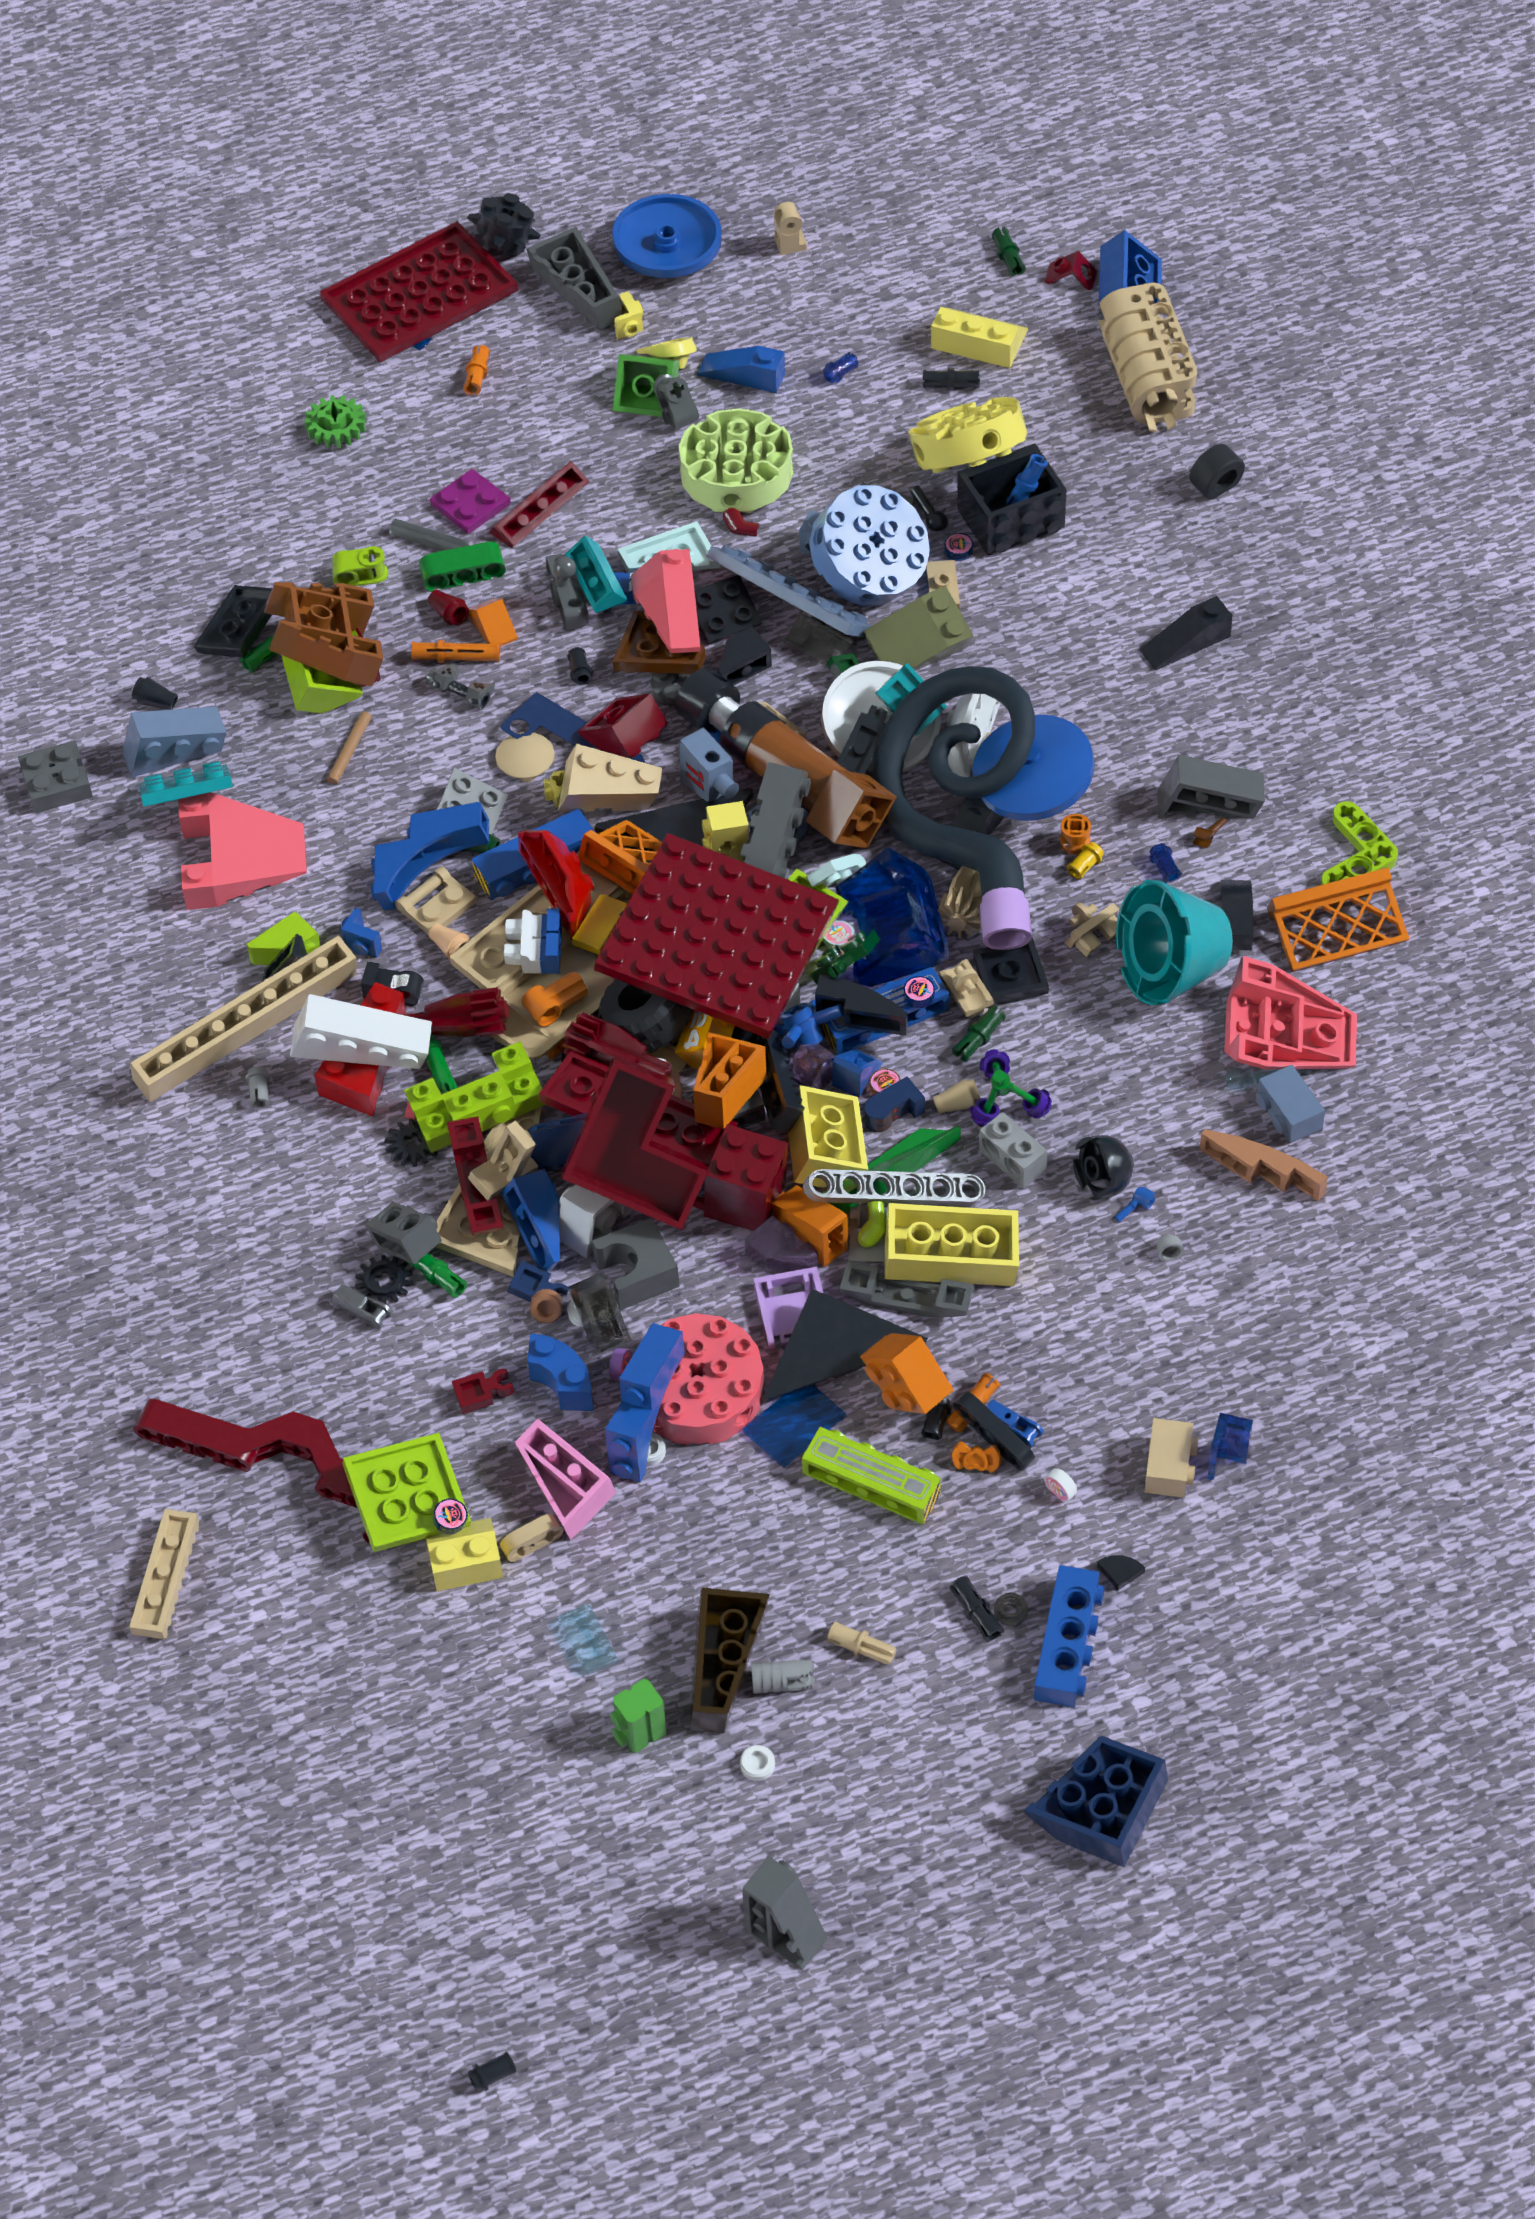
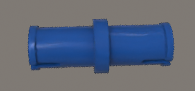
M1039 454L1031 455L1023 473H1019L1015 479L1016 485L1006 500L1007 504L1012 505L1028 499L1030 493L1036 490L1039 485L1038 479L1048 464L1043 456Z

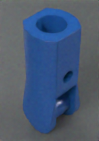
M992 1399L986 1406L1030 1449L1034 1445L1033 1440L1036 1436L1040 1437L1044 1433L1038 1423L1019 1415L995 1399ZM1019 1425L1025 1429L1023 1432L1017 1429Z

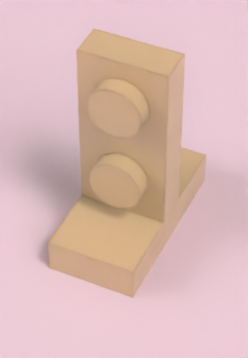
M516 1120L505 1127L490 1160L470 1172L468 1179L487 1201L501 1194L502 1190L513 1178L536 1172L538 1165L530 1157L536 1143L533 1141L530 1133L523 1129Z

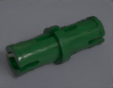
M999 227L996 228L991 236L998 248L999 259L1004 261L1010 276L1016 275L1013 270L1014 268L1018 275L1023 274L1026 266L1019 256L1020 250L1018 245L1012 241L1006 227H1002L1004 235H1002Z
M991 1005L977 1023H972L968 1027V1033L952 1048L953 1054L958 1057L962 1053L963 1056L960 1059L967 1062L982 1044L986 1045L989 1042L990 1035L1006 1019L1005 1013L1000 1009L996 1014L995 1012L998 1007Z

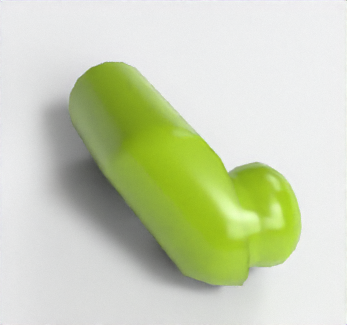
M882 1201L867 1203L869 1219L860 1229L857 1236L858 1243L865 1248L873 1247L885 1234V1214Z

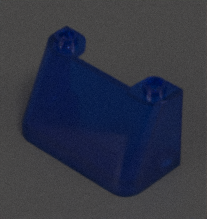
M887 847L835 887L836 893L848 901L842 913L857 919L859 930H863L865 934L874 929L880 938L871 952L865 956L866 959L861 958L853 964V975L859 984L874 987L926 968L938 966L948 959L949 950L940 912L937 911L938 904L933 883L926 870L917 863Z

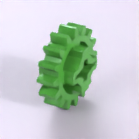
M334 395L330 396L329 401L320 398V405L312 403V411H306L305 427L309 438H315L317 445L325 442L326 448H330L332 444H336L337 448H341V443L344 442L350 446L352 445V438L359 440L361 438L360 432L366 431V415L363 412L362 405H356L354 398L346 401L345 395H342L339 400L335 399Z

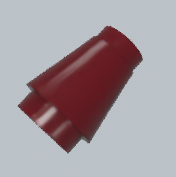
M438 589L432 591L428 596V603L447 624L460 625L467 619L469 609L463 599Z

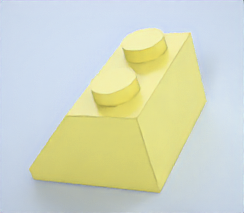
M491 1518L472 1521L470 1527L426 1538L436 1591L503 1578Z

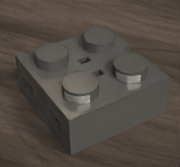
M76 740L18 756L35 813L93 797Z

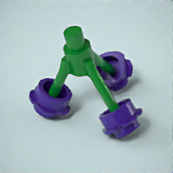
M997 1049L987 1051L985 1057L980 1059V1070L984 1071L985 1077L991 1079L992 1089L988 1099H978L975 1105L970 1107L969 1112L973 1122L980 1127H984L999 1115L1000 1109L994 1102L998 1096H1005L1010 1092L1023 1098L1022 1106L1028 1116L1039 1119L1048 1114L1052 1106V1099L1049 1097L1050 1093L1045 1089L1039 1090L1037 1088L1025 1092L1012 1083L1008 1075L1010 1071V1058L1005 1052H999Z

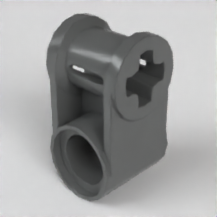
M663 374L656 378L653 389L666 425L670 424L674 432L696 421L699 418V413L686 381L668 374Z

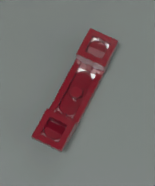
M479 1117L447 1122L471 1235L475 1236L504 1230L496 1197L487 1201L468 1179L472 1170L488 1161Z

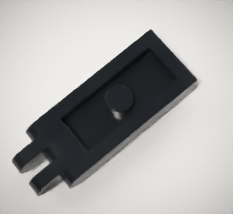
M871 705L867 714L861 712L837 760L838 764L850 772L866 773L875 755L886 724L884 721L888 714L887 711L882 710L878 719L873 717L877 710V707Z

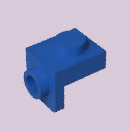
M354 908L350 916L345 917L342 921L340 933L342 934L343 941L356 954L377 958L382 950L380 933L364 927L361 910Z

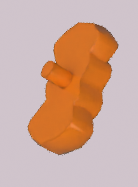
M960 1441L951 1452L952 1462L957 1469L987 1470L992 1473L999 1468L1002 1461L1000 1450L996 1445H991L986 1449L979 1446L970 1448Z

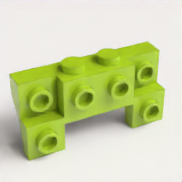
M521 1041L491 1053L499 1071L442 1095L433 1078L404 1089L406 1098L431 1153L451 1145L447 1122L478 1116L481 1130L484 1131L546 1105L539 1102V1092L542 1090V1086Z

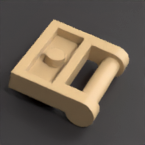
M439 866L433 871L432 877L408 896H401L396 900L395 906L428 934L434 924L440 923L445 927L451 924L477 903V897L455 880L446 868ZM441 884L446 887L418 910L414 907V905Z

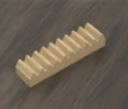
M164 1509L129 1626L132 1635L167 1639L168 1626L170 1627L171 1616L172 1614L174 1615L175 1602L177 1603L178 1592L181 1591L182 1579L185 1577V1568L188 1567V1557L192 1553V1544L195 1543L196 1539L195 1533L199 1529L197 1513Z

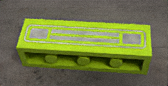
M819 1427L802 1457L803 1474L922 1525L927 1520L941 1493V1478L931 1470L914 1467L895 1455L888 1456L877 1451L868 1443L855 1442L846 1438L844 1434L837 1430L829 1431Z

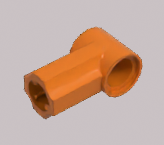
M572 971L545 988L541 985L532 987L524 994L521 1003L540 1026L546 1027L553 1024L560 1017L563 1009L587 996L588 988L582 977L577 972L574 973Z

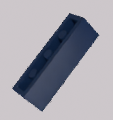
M588 1112L534 1124L527 1129L536 1143L530 1157L537 1163V1169L545 1168L546 1172L564 1166Z

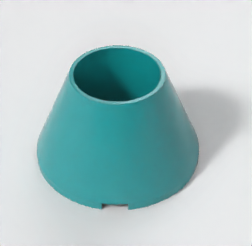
M1144 880L1142 884L1133 886L1121 904L1116 925V950H1122L1125 967L1120 968L1123 978L1131 992L1140 1001L1149 1005H1162L1172 1001L1221 971L1227 965L1232 951V930L1225 912L1213 903L1159 880Z

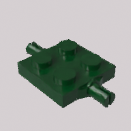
M873 929L865 934L863 930H860L847 939L848 942L843 944L840 949L837 945H834L821 954L822 957L815 961L817 966L810 973L814 982L818 984L820 974L837 978L838 975L840 976L846 971L848 966L867 956L880 940L876 931Z

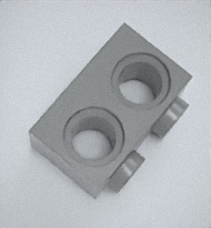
M1002 1112L980 1129L979 1151L1023 1189L1047 1171V1150L1005 1113Z

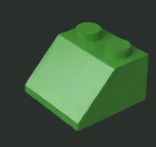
M619 354L613 411L662 417V411L653 389L654 382L657 377L663 374L678 377L680 361Z

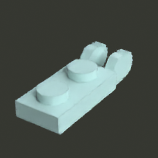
M851 854L830 860L807 875V879L812 887L820 884L828 887L835 882L837 884L841 882L846 883L853 878L852 869L858 874L862 873L867 869V863L860 854Z

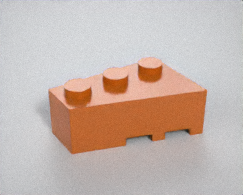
M708 1032L706 1049L703 1050L702 1065L699 1067L693 1089L695 1122L724 1129L767 1078L765 1046Z

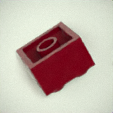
M650 693L615 698L580 728L578 733L601 751L631 759L641 752V746L656 739L661 734L660 730L668 722Z

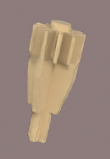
M962 866L952 879L949 893H944L936 919L941 920L940 928L949 926L947 932L949 935L952 931H957L958 938H961L965 931L969 937H972L973 932H978L980 929V904L982 903L979 872Z

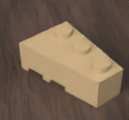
M576 744L566 761L558 812H567L568 809L578 808L585 809V811H594L596 808H612V811L647 810L659 793L662 768Z

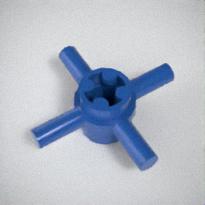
M811 1000L809 1003H801L783 1012L780 1016L783 1024L775 1026L774 1030L783 1035L782 1045L785 1048L789 1049L794 1045L797 1051H802L813 1047L824 1039L825 1036L819 1024L844 1016V1007L839 1004L816 1012L815 1000Z

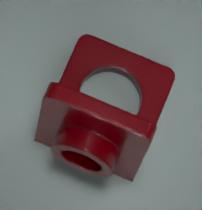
M1076 251L1065 257L1061 256L1050 263L1045 282L1051 284L1072 274L1086 290H1092L1097 270L1079 251ZM1081 266L1086 268L1089 276L1088 280L1082 275Z

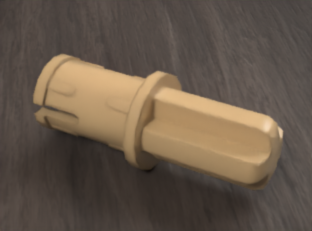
M836 1621L831 1626L827 1637V1642L854 1652V1656L859 1657L862 1654L884 1664H891L896 1654L895 1646L868 1636V1631L860 1632Z

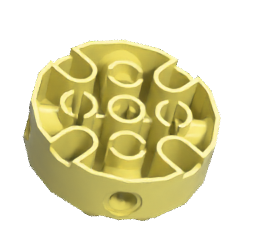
M1014 397L990 398L980 406H976L974 401L952 407L917 422L918 427L910 428L908 431L917 465L922 470L932 469L933 473L944 472L949 467L969 463L970 467L984 464L987 457L1008 455L1012 452V447L1026 440L1025 437L1028 434L1020 403Z

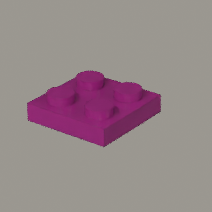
M472 468L432 496L430 504L463 531L470 534L509 506L511 500L509 496Z

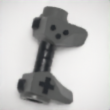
M453 663L441 669L432 668L426 677V684L430 685L431 688L442 693L448 690L466 698L465 701L469 705L483 710L488 704L494 692L495 682L488 684L472 682L468 687L457 682L456 680L460 672Z

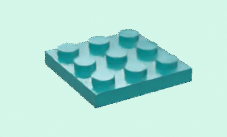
M220 761L203 764V769L191 771V768L187 767L174 770V775L162 778L161 774L144 777V782L139 783L143 807L232 788V780L227 764L221 765Z

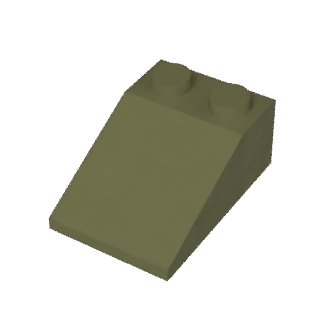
M946 585L917 598L863 632L878 661L892 662L902 666L908 662L915 671L967 648L974 636Z

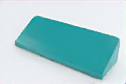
M584 535L565 553V556L570 557L576 564L575 575L593 611L598 613L625 602L627 598L600 545Z

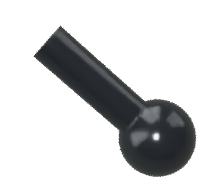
M919 485L913 487L910 493L927 517L925 522L927 528L932 531L944 530L948 526L947 516L943 512L935 510Z

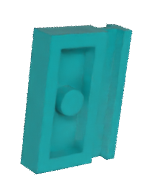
M907 662L875 694L893 713L900 701L924 680ZM943 703L924 720L914 737L918 736L948 706Z

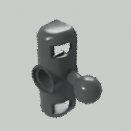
M564 554L546 556L547 574L553 577V581L550 580L552 599L555 607L559 609L565 630L584 626L588 621L589 613L584 601V591L575 575L576 564L570 557H566Z

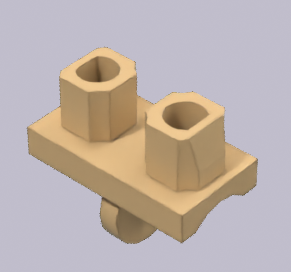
M1081 902L1072 906L1074 916L1069 919V924L1072 927L1078 924L1080 926L1070 933L1071 937L1065 940L1064 943L1070 949L1076 946L1087 957L1101 946L1100 941L1093 934L1099 929L1107 941L1116 937L1117 918L1115 915L1119 909L1114 903L1095 916L1092 914L1097 912L1098 909L1093 903L1088 907Z
M967 959L961 961L954 968L939 972L940 978L966 1017H977L986 1012V1007L994 1004L992 996Z

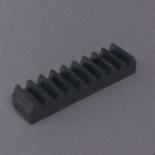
M773 1030L769 1039L757 1035L753 1043L765 1046L767 1078L759 1088L771 1129L784 1133L791 1131L805 1107L801 1105L803 1100L798 1096L800 1090L796 1089L798 1083L793 1080L795 1074L791 1073L793 1069L789 1065L791 1060L786 1057L788 1051L782 1045L784 1037Z

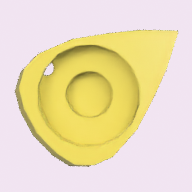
M684 337L636 349L638 354H648L654 358L680 361L679 369H683L687 364L689 355L696 352L697 347L693 337Z

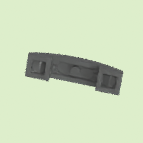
M847 1262L839 1288L840 1293L871 1306L923 1317H959L967 1315L974 1291V1284L942 1279L941 1285L920 1281L884 1279L885 1275L879 1273V1267Z

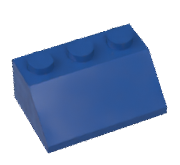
M1123 230L1100 246L1099 302L1106 295L1118 289L1147 283H1162V259L1126 230ZM1153 296L1154 304H1155V303L1158 302V299H1155L1154 296Z

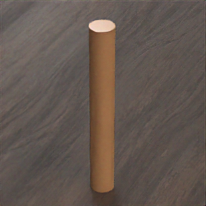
M362 711L327 777L328 783L338 784L372 718L368 712Z

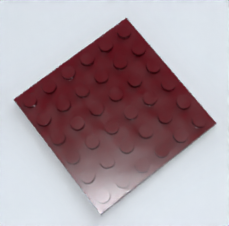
M667 833L595 961L594 971L769 1039L838 906L839 899Z

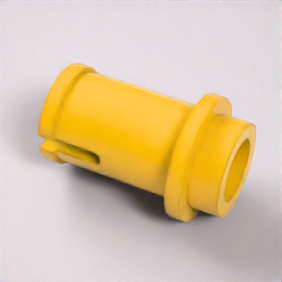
M1094 842L1084 844L1082 852L1066 866L1067 872L1076 879L1081 880L1095 864L1102 862V856L1104 855L1102 848Z

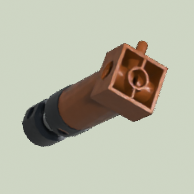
M701 668L693 672L684 681L675 698V709L678 715L698 730L704 728L708 733H716L720 730L721 747L738 762L762 778L764 777L768 762L808 772V778L811 779L810 790L807 797L803 796L801 807L809 813L805 821L836 844L862 848L869 847L897 796L870 776L846 770L757 701H750L740 706L738 688L714 670Z

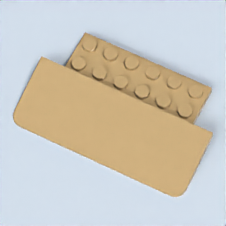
M580 861L582 873L590 876L594 886V891H591L589 911L600 894L629 903L633 896L632 893ZM539 885L449 957L451 965L479 988L498 987V989H501V997L504 996V1000L507 1001L509 1006V1019L505 1023L507 1030L504 1031L505 1034L491 1035L490 1037L506 1047L521 1041L530 1060L544 1056L565 1038L566 1030L571 1022L576 1023V1016L578 1014L581 1015L584 1012L593 1015L597 1012L601 998L604 996V991L615 979L594 971L595 961L599 955L574 946L573 941L563 926L560 974L523 973L522 965L505 964L504 945L521 943V940H506V919L522 918L523 910L530 911L532 915L547 914V909L552 908ZM572 971L574 973L577 972L588 988V995L563 1009L560 1017L553 1024L546 1027L540 1026L522 1005L521 1001L524 994L534 986L541 985L545 988Z

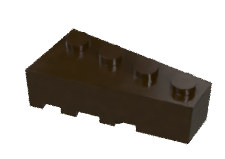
M701 1588L697 1613L689 1730L725 1732L766 1614L770 1594Z

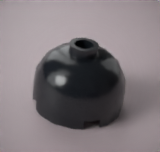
M1096 1135L1082 1138L1077 1143L1075 1150L1080 1149L1079 1159H1073L1075 1178L1082 1190L1088 1185L1094 1195L1090 1199L1099 1200L1120 1194L1129 1185L1133 1173L1134 1160L1129 1150L1120 1140L1109 1135ZM1104 1179L1107 1187H1097L1091 1184V1181Z

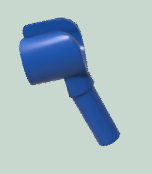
M1138 1187L1132 1197V1201L1114 1218L1120 1223L1132 1211L1136 1210L1138 1206L1149 1210L1155 1202V1192L1146 1187Z

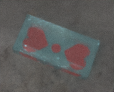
M589 1603L558 1616V1621L586 1676L618 1662L617 1656Z

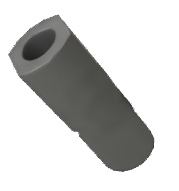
M341 1284L333 1294L332 1303L335 1306L358 1317L378 1330L383 1327L382 1321L385 1317L389 1318L393 1313L386 1304L369 1298L345 1284ZM369 1308L374 1310L372 1314L367 1312Z

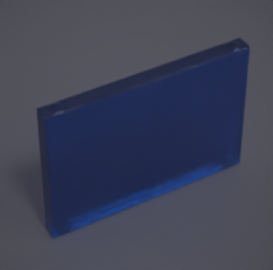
M812 1386L793 1394L783 1395L743 1428V1432L782 1468H785L808 1448L819 1427L830 1430L839 1421L844 1420L846 1413L816 1386Z

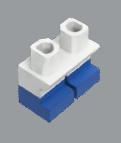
M560 908L547 909V914L532 915L530 911L523 910L522 918L506 919V940H521V943L504 945L505 964L522 965L523 973L560 974L562 943Z

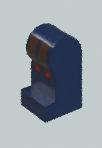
M906 1076L866 1101L865 1124L871 1131L883 1132L891 1127L892 1122L908 1113H911L916 1118L925 1113V1097L909 1077Z

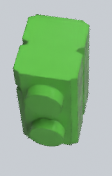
M644 1678L632 1685L630 1691L625 1689L613 1697L614 1711L610 1713V1718L615 1728L612 1729V1733L621 1747L627 1745L631 1752L637 1753L647 1747L649 1741L655 1742L666 1735L664 1702L649 1680Z

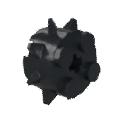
M506 193L504 197L483 198L479 213L468 214L467 219L476 225V230L472 233L475 234L478 244L490 251L491 247L503 250L502 255L508 256L522 253L529 240L540 239L541 236L532 228V224L535 222V219H533L534 212L527 205L520 202L519 196L512 193Z

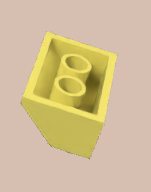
M940 307L931 325V349L1010 368L1026 336L1028 327L952 308Z
M800 1085L798 1087V1090H800L798 1096L802 1098L801 1105L805 1109L791 1131L788 1132L794 1182L804 1184L805 1179L810 1174L820 1169L868 1171L858 1097ZM820 1178L813 1179V1186L827 1187L824 1180Z

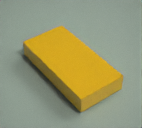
M600 894L572 938L573 945L599 955L620 919L619 914L625 910L628 903Z

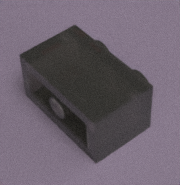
M595 1274L568 1286L592 1347L603 1352L631 1339L607 1278L600 1274Z

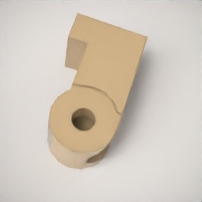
M792 202L781 203L774 210V239L780 255L807 250V243L801 229L803 223L796 205Z

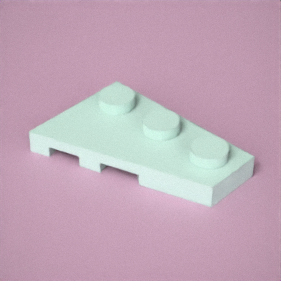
M697 521L618 548V557L627 573L635 572L660 550L689 549L692 571L720 568V564L706 557L711 544Z

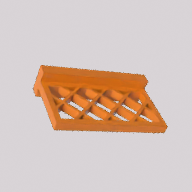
M625 820L599 834L592 830L584 833L578 858L583 863L634 894L651 864L646 863V860L652 861L657 853L646 851L644 848L658 851L662 842L628 820ZM626 832L633 837L621 836V834ZM623 845L637 847V849L623 848Z
M1388 867L1271 899L1266 908L1270 919H1274L1292 972L1409 940L1390 884L1392 876ZM1385 893L1388 906L1384 912L1369 904L1372 895ZM1367 897L1365 901L1360 898ZM1351 901L1362 907L1356 919L1339 911L1343 903ZM1337 904H1338V906H1337L1336 909H1334L1333 907H1331V906H1334V905H1337ZM1323 909L1333 915L1327 927L1310 919L1315 910ZM1365 909L1381 917L1375 930L1359 922ZM1309 912L1307 917L1302 915L1304 913ZM1294 917L1304 923L1298 935L1286 930L1283 919ZM1336 917L1352 925L1346 938L1330 930ZM1384 919L1396 925L1399 936L1389 938L1378 932ZM1307 925L1323 933L1317 946L1301 938ZM1355 927L1371 935L1366 945L1360 946L1349 940ZM1326 935L1343 943L1338 952L1331 954L1320 948ZM1289 938L1294 941L1293 944H1292V946H1291V943H1290ZM1374 938H1377V939L1380 940V941H1377V942H1373ZM1297 943L1314 951L1309 960L1297 963L1293 952ZM1345 946H1348V947L1351 948V949L1344 950ZM1317 953L1321 955V957L1315 958Z

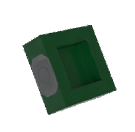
M853 653L831 656L826 663L835 679L847 669L860 664Z

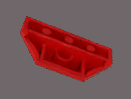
M523 830L518 832L519 852L551 907L560 908L562 926L572 940L591 906V891H594L592 880L588 874L582 873L577 854L574 851L570 852L565 842L548 830Z

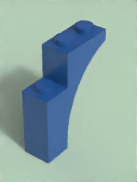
M474 802L410 815V827L406 830V840L375 845V858L371 860L374 882L370 886L373 899L378 900L383 910L396 909L395 901L403 895L414 879L429 866L454 852L489 844V818L481 803Z
M652 1323L621 1374L619 1383L622 1401L605 1428L610 1474L640 1483L645 1476L648 1451L656 1417L670 1380L685 1354L683 1331Z

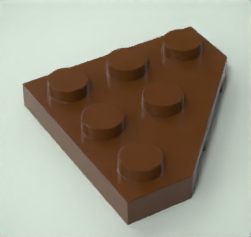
M634 611L612 663L614 671L682 673L691 675L702 668L706 659L705 647L700 644V652L670 653L658 635L657 627L653 621L648 620L645 616V611Z

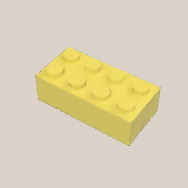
M888 1204L885 1220L884 1279L941 1282L942 1279L980 1285H1015L1019 1269L1018 1210Z

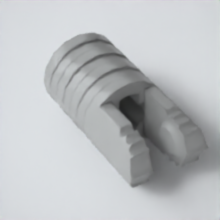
M811 1660L751 1663L753 1694L809 1690L815 1683V1678L812 1676L814 1664H812Z

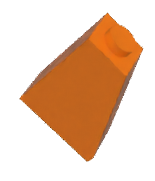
M798 1185L788 1192L780 1193L772 1203L773 1220L824 1268L848 1250V1217L843 1211L827 1202L812 1201L806 1196L804 1189Z

